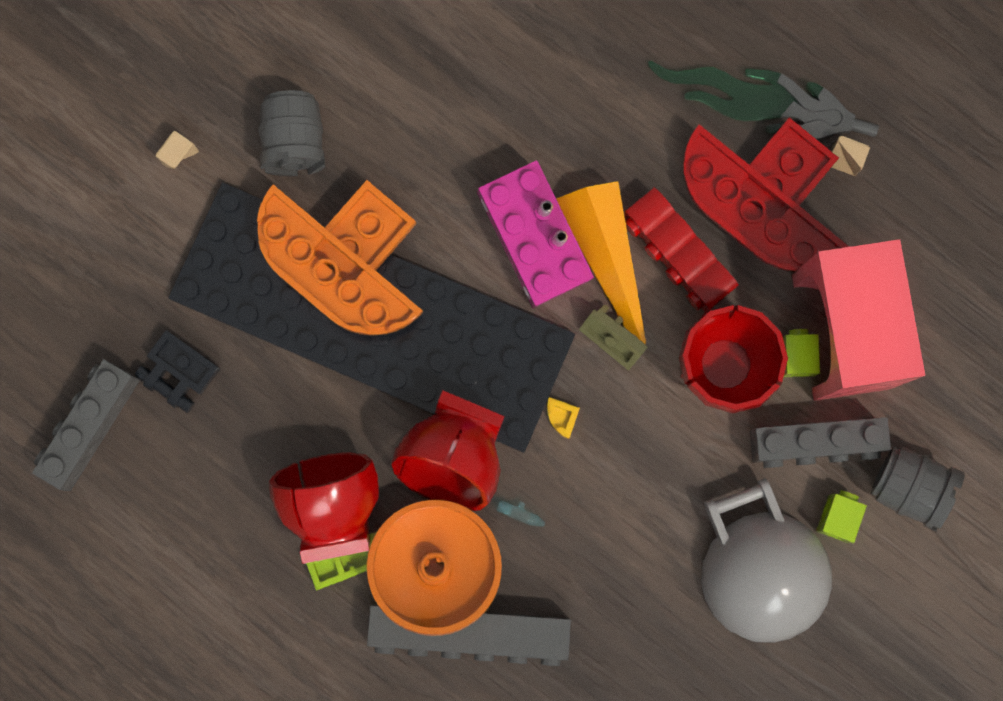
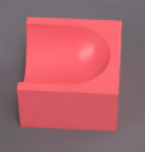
M900 239L818 251L792 274L794 288L808 287L820 291L828 321L831 345L830 374L826 382L812 388L814 401L889 390L925 376Z

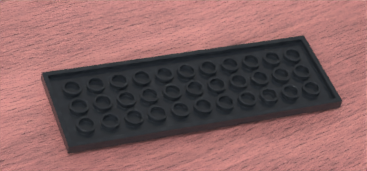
M222 182L168 299L429 413L435 414L438 400L444 390L505 417L496 442L525 453L576 335L575 333L391 254L376 271L422 309L423 313L411 324L388 334L363 335L348 331L326 317L278 276L267 263L258 242L257 217L262 199Z

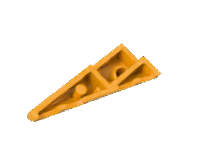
M618 181L588 186L556 198L589 267L606 297L609 298L617 316L623 318L622 323L629 332L646 344Z

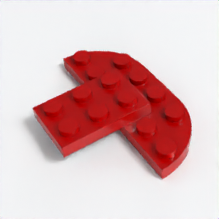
M790 117L750 165L700 124L696 127L689 139L684 155V178L688 192L697 207L708 218L753 255L775 268L796 272L818 251L849 247L799 206L839 157Z

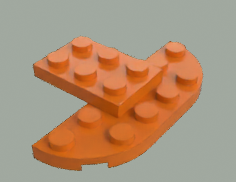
M368 180L364 182L325 228L275 185L270 187L262 200L257 217L258 242L262 254L278 276L338 326L354 333L382 335L406 327L423 313L422 309L376 271L417 223Z

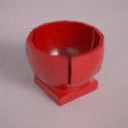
M730 305L705 312L686 330L679 354L682 371L680 377L684 379L687 388L704 405L730 413L757 408L766 402L781 386L788 361L781 331L762 312L740 305H735V307Z
M443 390L438 400L435 414L414 425L396 447L391 463L394 474L410 490L428 500L449 501L462 505L471 511H480L489 504L497 490L501 468L495 442L505 416Z
M344 452L320 455L299 461L304 487H302L298 463H293L277 471L269 480L270 498L279 519L301 539L300 556L302 564L369 551L370 526L368 518L379 498L378 474L373 460L366 454Z

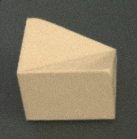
M174 131L158 150L156 157L164 166L175 169L183 159L198 153L199 150L194 143Z
M839 136L830 150L839 159L831 168L856 176L864 166L870 149L869 145Z

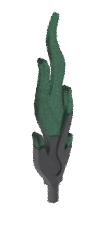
M653 61L648 62V66L655 74L672 84L706 85L728 94L733 100H724L703 91L687 92L684 95V99L698 100L731 119L761 121L790 117L801 122L802 125L799 126L817 140L836 134H849L851 131L876 137L879 129L877 124L855 119L856 115L849 112L831 92L814 82H808L806 89L816 99L811 98L790 78L770 70L746 69L744 75L747 77L768 81L772 84L755 85L738 80L714 67L672 71L663 68ZM784 123L768 125L766 132L777 133Z

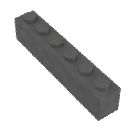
M372 604L370 605L367 646L375 647L374 653L394 654L395 648L408 649V655L425 657L428 656V651H440L442 658L461 659V653L474 654V660L494 661V655L508 656L507 662L527 664V658L541 659V665L560 666L561 660L568 661L571 619L485 612L476 622L458 632L442 636H427L401 628L392 622L378 605Z

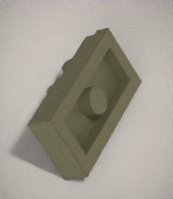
M603 305L598 311L594 309L579 330L629 371L648 346L626 328L620 326L623 322L621 316L617 317L614 321L605 314L610 307Z

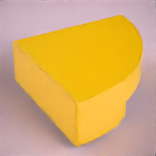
M549 397L547 414L552 427L561 436L569 439L580 408Z

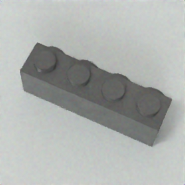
M104 359L101 364L97 363L91 369L87 378L89 380L88 385L83 392L80 391L75 395L70 403L71 412L65 420L62 419L55 426L52 432L54 439L48 448H43L34 461L36 467L32 474L62 491L71 492L140 381L138 378Z
M888 417L763 427L750 430L753 463L763 462L764 468L783 467V461L796 460V465L816 464V458L828 457L829 463L849 461L848 455L861 454V460L881 459L882 452L891 451Z

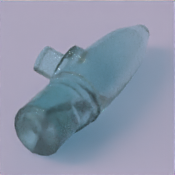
M500 501L496 510L508 515L512 519L529 525L544 526L546 523L539 516L525 510L526 503L521 501L518 506Z

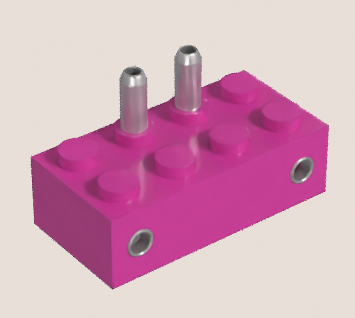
M537 160L478 188L477 195L532 308L577 288L594 278Z

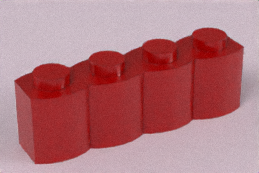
M655 187L625 211L624 218L628 232L633 237L639 235L647 245L644 249L655 262L660 260L667 267L665 271L667 277L674 285L678 286L681 284L689 293L686 298L697 311L700 309L704 312L711 310L739 286L730 272L716 259L710 249L696 236L686 221Z

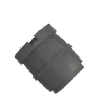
M287 90L265 96L260 106V125L258 127L262 153L260 154L261 170L265 168V173L290 177L298 176V170L308 169V175L323 170L325 168V154L322 150L323 125L319 103L315 100L314 95L304 91Z
M892 447L877 474L871 495L876 496V501L894 510L896 514L922 522L924 527L937 532V528L940 529L955 504L956 498L954 496L956 490H954V486L961 489L965 473L954 467L947 468L930 459V456L926 454L922 455L904 447L899 449Z

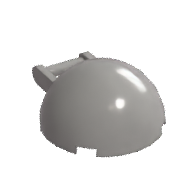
M764 478L757 481L758 485L715 502L713 499L704 502L717 537L711 542L706 557L702 560L701 585L705 601L711 612L727 630L753 642L775 643L799 635L809 629L820 618L831 594L832 568L828 554L819 538L801 521L781 513L768 480ZM763 498L768 512L744 516L725 528L720 516L721 513Z

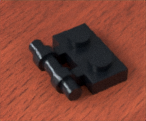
M166 330L147 355L148 358L157 363L156 366L150 371L142 365L136 371L135 376L144 382L143 386L150 391L155 390L167 399V403L173 408L179 407L184 412L189 413L195 405V402L186 397L189 389L191 388L202 395L220 368ZM167 371L180 380L175 388L162 380Z

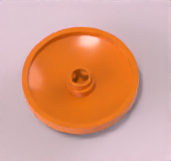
M444 500L420 501L395 512L377 531L372 540L367 558L368 583L379 608L392 622L401 628L420 635L442 636L452 634L476 622L492 604L501 579L502 563L500 550L488 525L468 508Z

